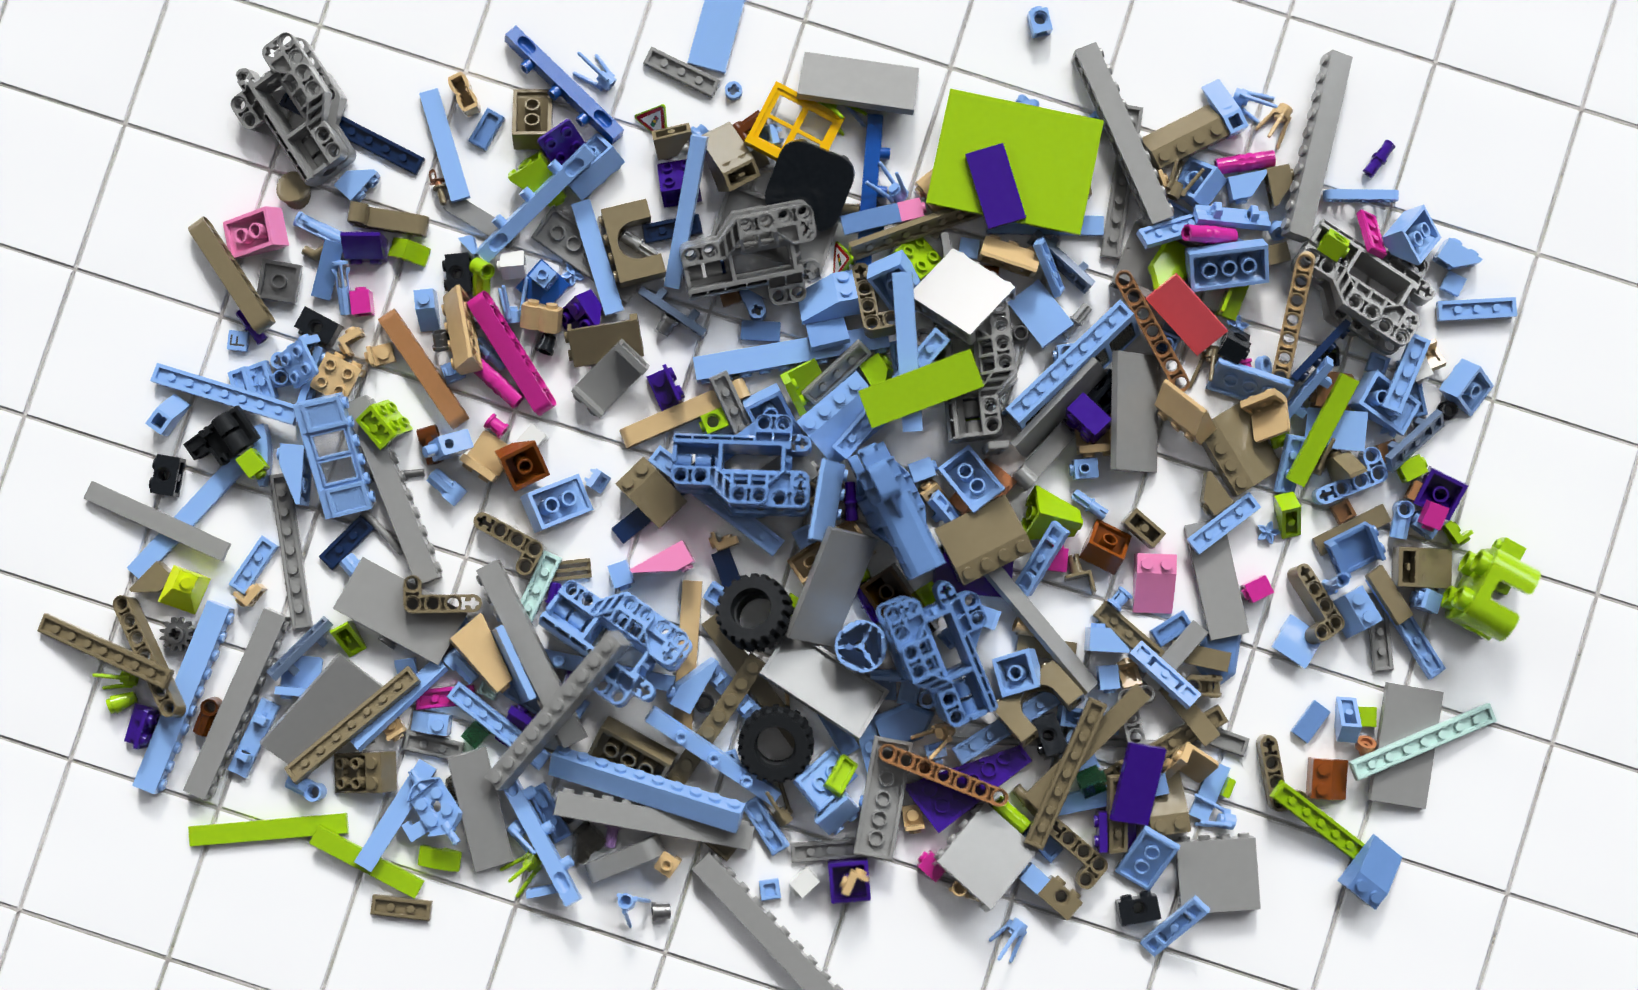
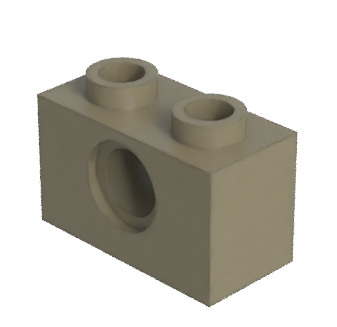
M1133 508L1120 523L1149 549H1153L1166 535L1159 526L1138 508Z
M1051 874L1048 877L1050 881L1037 895L1068 921L1083 904L1080 900L1081 895L1073 888L1071 890L1067 889L1064 886L1066 882L1060 876L1054 877ZM1059 891H1064L1066 894L1062 901L1056 900V894Z

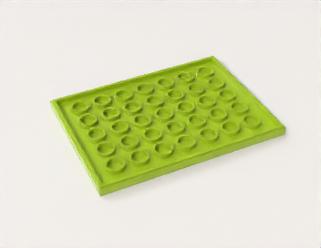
M950 88L926 204L983 216L965 154L1003 143L1026 215V219L1015 223L1080 236L1104 120Z

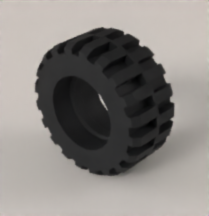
M751 573V577H748L746 574L742 575L740 580L734 579L731 581L732 585L729 588L726 586L722 590L724 594L719 596L717 601L720 605L716 606L715 613L718 615L716 617L717 624L726 638L741 650L745 649L751 653L755 650L758 653L765 652V648L771 650L775 648V643L779 642L781 644L784 641L782 637L788 630L791 615L795 609L792 606L793 601L786 590L774 578H770L765 574H762L760 577L758 573ZM758 598L768 599L771 603V609L767 619L762 624L753 628L742 627L740 615L743 608L752 600Z
M773 704L772 707L766 705L759 711L755 710L744 722L738 737V755L741 756L742 765L747 766V771L751 775L753 773L757 775L756 779L762 781L763 778L768 780L767 783L772 784L773 781H778L779 784L785 783V780L789 779L791 781L796 778V775H801L805 771V767L809 765L814 748L813 730L808 725L809 721L806 717H802L800 715L801 712L798 710L793 711L787 705L785 707H779V704ZM781 727L787 730L795 741L793 753L783 760H771L765 757L758 749L757 743L758 737L764 729Z

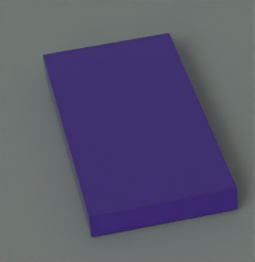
M1000 143L965 154L987 229L990 230L1026 219L1004 144Z
M941 553L946 563L934 568L933 583L938 580L950 582L955 588L956 593L966 590L974 592L979 596L1001 597L984 576L963 586L957 580L946 554ZM1014 561L1002 566L1011 578L1013 576ZM942 586L943 589L940 592H944L946 587Z
M1128 742L1111 809L1110 819L1112 821L1148 826L1167 749Z

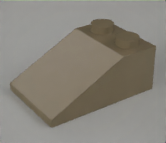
M513 89L512 140L514 150L542 149L538 143V138L553 129V99L548 95L550 89Z
M644 456L615 483L659 529L688 502Z
M1177 771L1167 780L1170 794L1155 796L1148 827L1162 835L1191 832L1189 811L1180 771Z

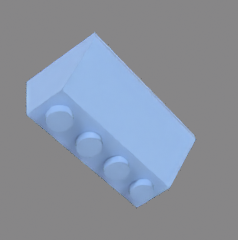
M1262 238L1185 248V267L1189 287L1193 292L1269 283L1268 244Z

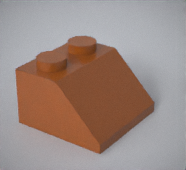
M535 440L511 443L495 451L514 492L550 475Z
M1096 519L1083 545L1079 558L1115 575L1125 559L1132 535Z
M1308 757L1307 796L1313 799L1346 800L1348 760Z

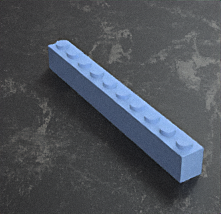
M863 328L848 330L850 343L813 352L809 338L806 337L693 357L696 380L701 382L702 385L711 384L709 378L727 370L731 380L732 376L740 375V378L751 377V373L759 372L760 375L769 374L772 369L786 371L790 370V366H799L813 358L816 359L818 365L829 363L830 359H837L858 339L871 352L884 354L887 353L886 350L890 349L889 338L885 336L871 339L865 335Z
M207 600L175 679V683L186 705V712L179 718L160 715L132 786L152 794L160 793L165 789L168 782L166 780L168 772L170 773L175 765L173 761L175 755L182 748L181 740L183 735L185 736L188 733L190 718L197 711L196 703L198 698L200 699L203 696L205 681L212 674L211 666L213 661L215 662L218 659L220 644L224 643L227 637L226 629L234 620V608L213 600Z
M558 745L551 755L548 775L735 834L741 825L745 803L739 802L736 799H729L717 793L703 791L698 787L687 786L678 781H671L659 775L655 776L646 773L643 770L626 767L624 764L610 762L605 758L594 757L585 752L572 750L569 747L564 748Z

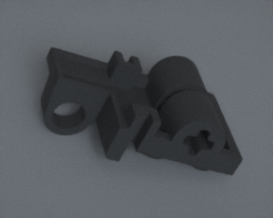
M236 405L229 411L214 418L209 426H205L204 430L198 431V434L183 445L193 460L202 459L212 453L219 465L222 466L228 464L231 459L261 437L241 407Z

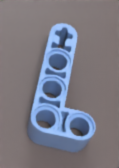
M1376 447L1365 448L1364 452H1359L1358 459L1367 468V472L1358 475L1362 479L1360 487L1355 484L1356 477L1337 480L1315 489L1311 496L1313 502L1317 505L1329 504L1385 481L1388 477V470L1380 451ZM1367 451L1373 454L1372 461L1366 459ZM1375 469H1377L1380 472L1379 479H1376L1373 476V471ZM1338 484L1344 486L1343 494L1337 491ZM1330 491L1331 495L1325 496L1323 499L1319 498V495Z

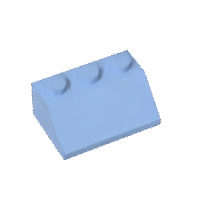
M596 133L586 142L596 153V158L567 185L581 201L590 196L592 191L603 184L611 174L618 171L625 163L615 148L599 133Z
M1423 204L1404 211L1382 239L1391 255L1412 264L1420 265L1441 239V236Z

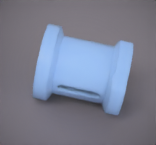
M1119 586L1116 594L1111 599L1109 598L1107 602L1118 612H1121L1122 606L1129 599L1131 600L1133 596L1123 587Z

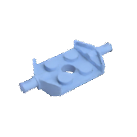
M415 768L411 769L408 774L413 780V785L406 798V802H411L430 832L428 837L446 834L453 846L461 842L455 833L456 827L462 819L463 813L440 777L424 779V777L421 778ZM436 801L440 802L441 809L439 812L435 811L434 809V803Z

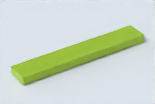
M1340 372L1286 479L1305 487L1360 381Z
M1280 780L1269 795L1352 860L1365 845L1284 781Z
M321 825L317 827L309 844L414 899L425 881L382 857L372 872L368 871L354 862L363 847Z

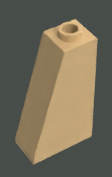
M479 613L448 641L495 694L499 691L503 693L511 686L509 682L512 680V677L484 616Z

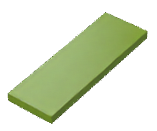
M968 349L858 390L871 428L979 389L984 387L972 351Z

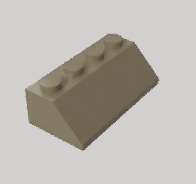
M1206 105L1142 137V145L1145 151H1148L1150 154L1153 168L1156 170L1162 169L1163 171L1173 166L1176 159L1181 162L1225 140L1229 136V132L1222 118L1209 105Z

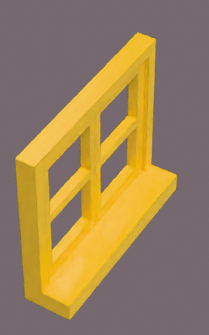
M776 81L744 143L755 151L777 161L782 149L759 137L769 118L791 130L783 147L788 142L794 140L798 133L819 144L820 147L829 150L845 117L841 119L831 109L815 101L797 99L796 91ZM779 96L803 107L793 126L770 114ZM808 111L832 122L823 141L800 130Z

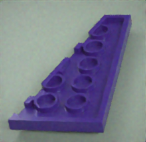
M1018 745L951 769L1000 787L1033 760L1022 746ZM947 771L938 773L939 780L944 781L947 779ZM959 777L956 781L959 788L965 787L966 779ZM927 778L908 783L905 791L938 834L982 801ZM982 784L975 787L977 795L984 793L985 788Z

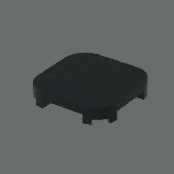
M805 139L792 140L785 144L779 153L765 191L766 205L802 199L813 210L816 230H828L836 224L854 182L856 173L854 166L845 155H839L809 143ZM806 207L800 208L798 214L804 213ZM786 211L780 212L779 216L784 217Z

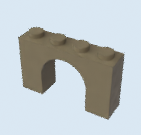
M647 199L601 209V216H598L600 227L605 228L606 234L603 235L605 246H609L611 250L608 253L610 264L615 265L616 271H613L615 283L619 282L620 288L664 278L666 276V269L661 253L644 258H631L625 255L618 246L619 237L625 230L634 226L651 223Z
M1054 659L1041 665L1040 687L999 698L997 700L998 708L993 711L996 718L1023 749L1039 737L1038 730L1022 712L1023 703L1028 696L1035 692H1049L1069 712L1085 700L1081 689Z

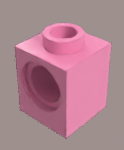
M920 197L897 202L902 220L900 224L922 217L927 213L925 203H921Z

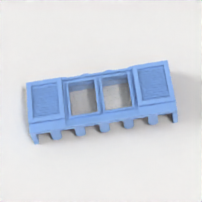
M343 392L297 402L293 405L325 519L370 510L373 508L374 502H376L375 493L370 490L369 486L371 483L370 475L364 469L366 464L365 457L358 448L360 440L358 435L354 434V419L348 413L349 401L347 396L344 397Z

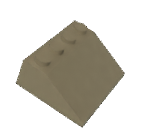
M1240 402L1212 418L1217 429L1201 445L1233 497L1242 494L1278 471L1279 458L1268 440L1261 443L1254 441L1251 415L1241 409Z
M1005 494L989 501L975 513L969 511L934 529L957 580L963 586L1034 550L1026 531Z
M608 716L602 724L588 751V754L591 756L605 758L607 761L624 764L626 767L643 770L646 773L655 776L659 775L663 778L667 775L677 756L676 752L611 716Z

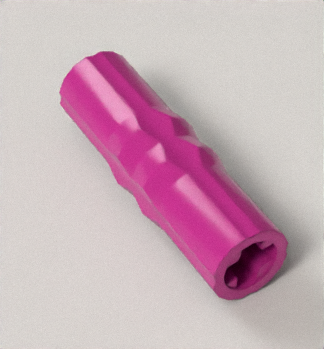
M1274 150L1217 158L1214 160V166L1218 167L1222 174L1252 171L1276 166V157Z
M1185 224L1181 230V237L1184 241L1222 244L1236 242L1238 232L1235 228Z
M482 359L483 370L473 373L488 388L492 389L495 394L515 409L524 400V396L507 379L503 378L499 372Z

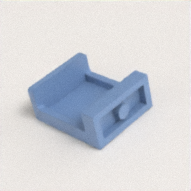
M1364 521L1323 542L1337 575L1346 572L1350 575L1349 578H1352L1351 572L1377 559L1381 561L1386 560L1384 554L1386 549L1379 542L1377 537L1379 532L1374 525Z

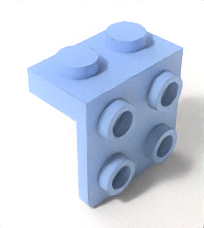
M304 334L298 337L297 341L288 345L278 355L295 389L302 387L319 373L309 351L321 341L318 334L311 336Z
M301 656L294 663L299 672L293 676L287 670L281 676L280 686H275L274 694L280 695L282 699H292L293 696H301L322 672L323 659L321 657Z

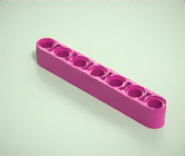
M482 291L467 302L470 311L533 411L538 416H541L555 407L556 400L492 297L486 291Z

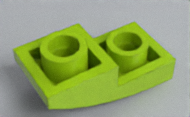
M424 844L420 846L417 865L459 872L462 852L446 847L440 849Z

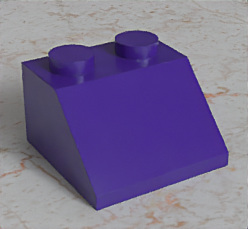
M340 232L344 259L350 262L351 265H362V262H370V265H382V262H388V239L380 232Z
M1429 465V472L1425 473L1420 481L1423 484L1413 503L1423 508L1427 499L1449 508L1446 519L1450 521L1468 485Z

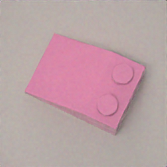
M264 206L223 222L227 247L235 259L276 251L289 246L282 208Z
M681 540L634 566L630 571L631 573L678 572L681 570L684 573L693 568L692 564L695 563V560L686 543Z
M1134 554L1132 612L1172 614L1177 575V554Z

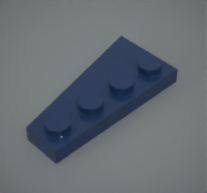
M1345 319L1290 376L1289 380L1295 381L1294 387L1309 376V371L1313 367L1316 368L1323 361L1322 357L1326 353L1330 354L1336 348L1337 344L1335 343L1340 338L1343 340L1351 332L1349 330L1352 324L1350 321Z

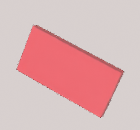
M1177 273L1146 297L1149 304L1197 356L1228 332V329Z

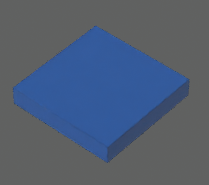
M540 259L527 274L529 279L526 298L537 299L539 303L545 305L546 303H556L571 285L559 274V278L548 291H545L534 282L529 275L542 261L549 266L544 260ZM525 278L515 287L521 293Z

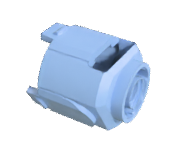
M856 620L839 631L835 639V652L839 661L846 668L859 673H865L881 665L886 657L887 640H885V634L879 626L870 621ZM862 640L861 643L855 645L856 641Z

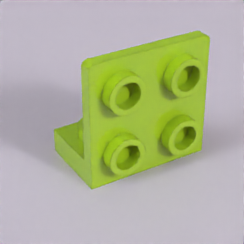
M923 237L904 243L893 251L895 253L903 250L913 264L920 281L943 259Z
M815 358L780 375L799 416L807 413L804 406L809 402L802 395L801 391L822 373Z
M390 400L371 404L355 419L380 450L384 449L396 436L408 433L413 429L409 420L402 416L397 410L398 408L395 403Z

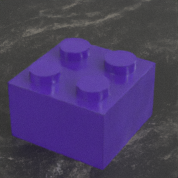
M1084 392L1066 408V424L1071 429H1076L1080 432V437L1086 443L1095 444L1110 429L1112 419Z
M867 858L828 861L831 904L871 901L870 881L865 882L857 878L849 896L842 894V887H839L843 876H848L850 869L856 870V867L866 871L867 876H869Z

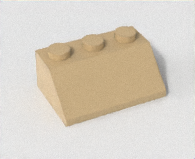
M993 234L985 236L977 261L992 266H999L1001 269L1033 279L1039 266V260L1033 247L1023 248L1015 241L1009 240L1005 242L1001 240V237Z
M1167 379L1163 381L1154 404L1158 410L1157 415L1163 421L1168 420L1171 422L1170 425L1177 432L1181 430L1190 442L1195 441L1201 445L1217 429L1208 411Z

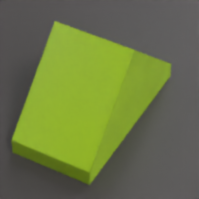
M394 237L388 256L426 267L431 248L409 239Z
M347 621L330 630V634L349 657L367 648L354 621Z

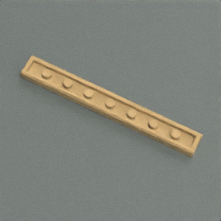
M683 580L679 628L688 635L693 649L681 667L676 671L675 682L697 667L703 581ZM681 641L678 645L684 644L685 641ZM674 706L673 718L692 730L694 708L691 714H688Z

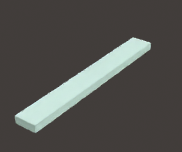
M544 550L521 598L531 623L563 559ZM483 680L476 692L493 701L496 700L499 692L495 694Z
M1485 703L1351 760L1348 763L1354 779L1359 781L1495 723L1497 719L1491 704Z

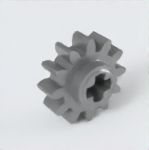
M171 617V623L168 621L163 622L166 629H159L160 632L164 633V636H161L159 640H166L164 647L171 646V651H176L177 647L179 651H184V645L189 647V640L193 637L191 632L195 631V628H189L192 622L187 621L184 623V617H180L178 621L176 617ZM177 631H180V634H181V635L178 636V637H175V633H176Z

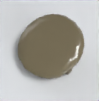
M297 171L285 173L279 179L276 193L279 199L290 208L299 210L306 207L309 203L311 186L304 183Z

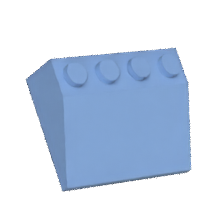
M857 371L796 421L828 460L841 463L845 458L832 446L864 410L858 390L869 387ZM887 423L875 427V429L868 435V437L862 442V444L865 443L870 437H872Z
M824 458L821 460L809 540L822 542L828 526L835 527L836 520L840 521L842 509H839L838 505L839 501H843L845 489H841L842 481L846 482L848 470L845 469L844 464Z

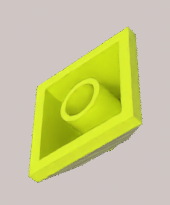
M173 565L158 602L195 615L211 578Z

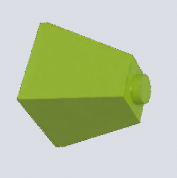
M539 150L520 163L521 165L518 166L519 170H511L508 173V179L521 189L529 187L535 192L553 173L547 168L550 163L543 151ZM565 189L548 204L549 207L553 205L559 206L565 201L564 198L567 197Z
M1037 485L1034 486L1026 499L1025 506L1028 507L1026 518H1022L1021 521L1029 540L1042 539L1052 521H1057L1070 531L1068 537H1074L1083 526L1080 510Z

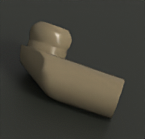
M305 245L301 254L315 261H320L323 245L315 250Z

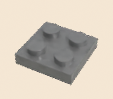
M262 259L257 293L261 299L296 304L303 266Z

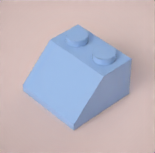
M1190 157L1183 165L1178 182L1183 184V189L1202 168L1205 171L1188 190L1186 196H1180V198L1193 207L1195 204L1209 206L1225 185L1227 179L1218 167Z
M1462 358L1454 366L1448 378L1443 381L1439 390L1448 401L1454 402L1460 410L1468 416H1472L1494 385L1481 366Z
M1363 585L1333 600V603L1344 619L1345 625L1341 631L1346 639L1383 620Z
M1091 623V627H1085L1084 650L1129 653V648L1111 628H1105V624Z
M1027 648L992 659L1002 698L1040 687V665L1035 649Z

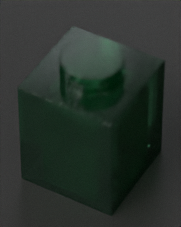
M474 721L463 732L461 737L474 749H477L492 733L480 723Z
M1097 764L1077 773V785L1085 799L1107 790L1105 785L1107 777L1103 770H1099Z

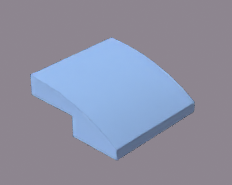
M268 360L227 372L232 386L275 399L280 398L270 376L272 371Z
M1290 614L1271 647L1306 669L1320 643H1308L1305 638V631L1310 626Z

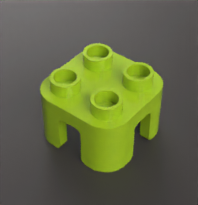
M1498 548L1481 549L1476 554L1468 551L1458 565V572L1463 574L1458 586L1450 585L1445 590L1440 606L1446 609L1444 615L1446 619L1487 641L1493 638L1502 642L1513 632L1520 620V616L1493 601L1491 598L1493 591L1501 595H1507L1511 587L1524 594H1533L1539 583L1541 572Z

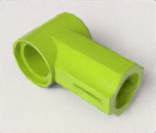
M476 257L469 265V270L473 273L472 296L475 297L482 291H486L490 295V283L495 273V268L482 258Z

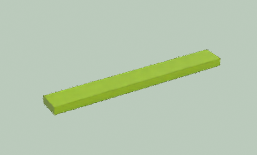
M348 813L189 826V847L313 836L319 825L336 834L349 833Z

